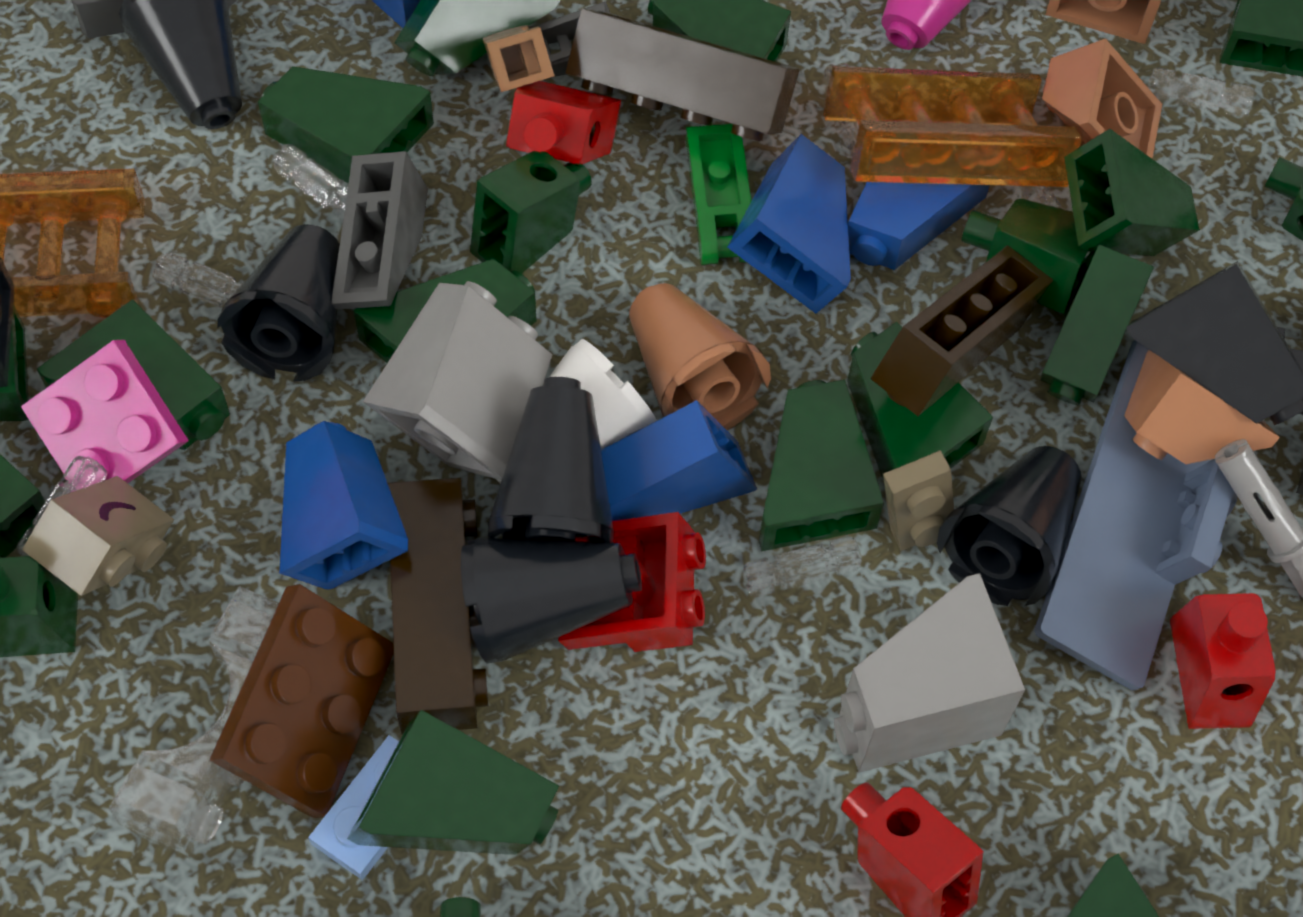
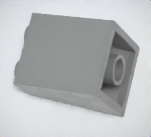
M467 281L464 285L439 283L363 400V403L448 466L502 480L530 391L535 387L543 386L553 354L535 341L538 333L533 327L517 317H506L496 309L494 305L497 299L482 286Z
M980 573L967 576L853 668L847 691L841 695L842 707L839 714L840 717L834 718V729L843 755L853 754L859 773L1002 736L1025 692V688Z

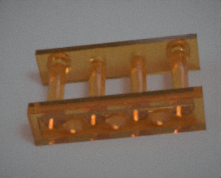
M833 66L823 111L825 121H855L859 125L850 166V172L855 182L1068 187L1064 157L1079 148L1082 137L1075 127L1039 126L1033 118L1032 114L1042 81L1039 74Z
M135 168L0 174V256L3 262L7 227L12 224L41 223L36 276L11 277L15 286L13 303L20 317L92 314L97 317L107 318L132 299L139 305L129 273L118 272L121 222L125 219L144 218L145 198ZM98 220L94 273L60 275L64 225L69 221Z

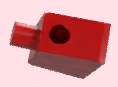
M543 81L518 87L514 95L506 147L526 153L546 151L556 160L573 164H585L608 155L613 148L621 99ZM595 124V133L594 136L591 137L590 133L593 125Z
M1255 593L1203 594L1195 596L1170 618L1188 728L1251 727L1275 681L1276 674L1267 629L1268 619L1263 609L1262 599ZM1228 688L1232 695L1223 694L1222 691Z
M865 782L856 787L845 798L841 810L858 827L857 860L905 917H962L977 904L984 851L912 787H903L886 800L869 782Z

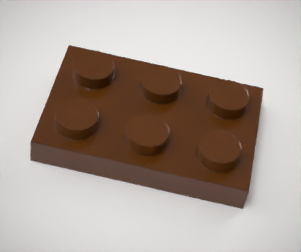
M296 584L286 587L209 761L310 817H325L334 801L394 654V643L303 585Z

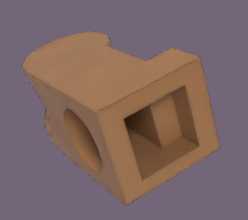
M528 25L519 26L483 38L494 78L501 92L554 77L539 26L530 29Z

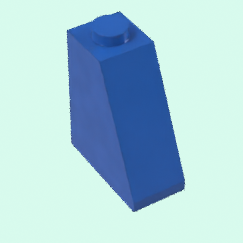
M894 122L849 219V254L854 255L857 260L870 266L882 265L893 270L897 269L986 198L999 158Z
M800 134L772 162L727 248L815 314L846 289L851 280L845 167L804 135Z
M697 400L601 450L612 521L673 512L681 514L758 490L738 441Z
M322 421L286 442L280 574L323 589H333L408 551V537L372 440L348 431L341 424Z

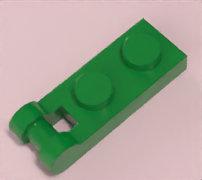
M733 124L686 127V147L701 265L718 264L719 258L739 257L727 248L733 235L717 236L716 231L718 227L735 226L737 230L751 203L743 138L731 133ZM739 257V262H746L741 257Z

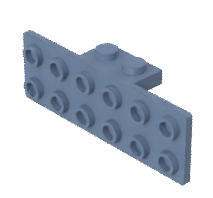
M1136 340L1132 342L1066 535L1057 572L1055 571V580L1046 594L1034 629L1037 637L1132 691L1145 685L1174 586L1193 576L1209 571L1216 564L1222 552L1220 537L1225 520L1237 501V495L1215 462V459L1184 464L1167 453L1163 460H1159L1132 440L1136 435V431L1124 417L1146 353L1149 350Z

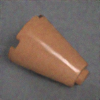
M662 283L649 286L637 295L630 307L629 319L662 416L665 417L696 400L726 430L735 427L750 415L759 404L754 395L761 383L763 382L766 388H768L771 380L770 364L762 352L674 285Z

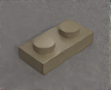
M941 450L883 474L890 530L900 551L915 545L924 547L936 543L940 526L954 510L951 469Z

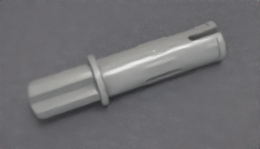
M1245 439L1234 441L1216 453L1215 462L1241 501L1245 511L1249 514L1269 545L1267 550L1269 559L1274 563L1281 564L1303 599V528L1296 520L1280 491L1274 485ZM1257 493L1260 494L1267 507L1264 506Z

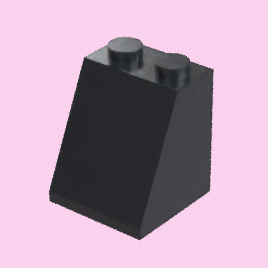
M1238 261L1135 319L1126 327L1134 340L1176 369H1179L1256 424L1270 417L1273 424L1277 425L1303 411V369Z

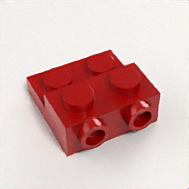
M679 512L612 521L614 528L613 543H621L625 555L635 553L637 556L642 578V591L632 592L633 603L631 606L558 637V641L568 650L626 643L634 652L693 645V627H701L705 621V605L702 594L698 589H694V570L704 569L706 564V549L701 534L695 533Z

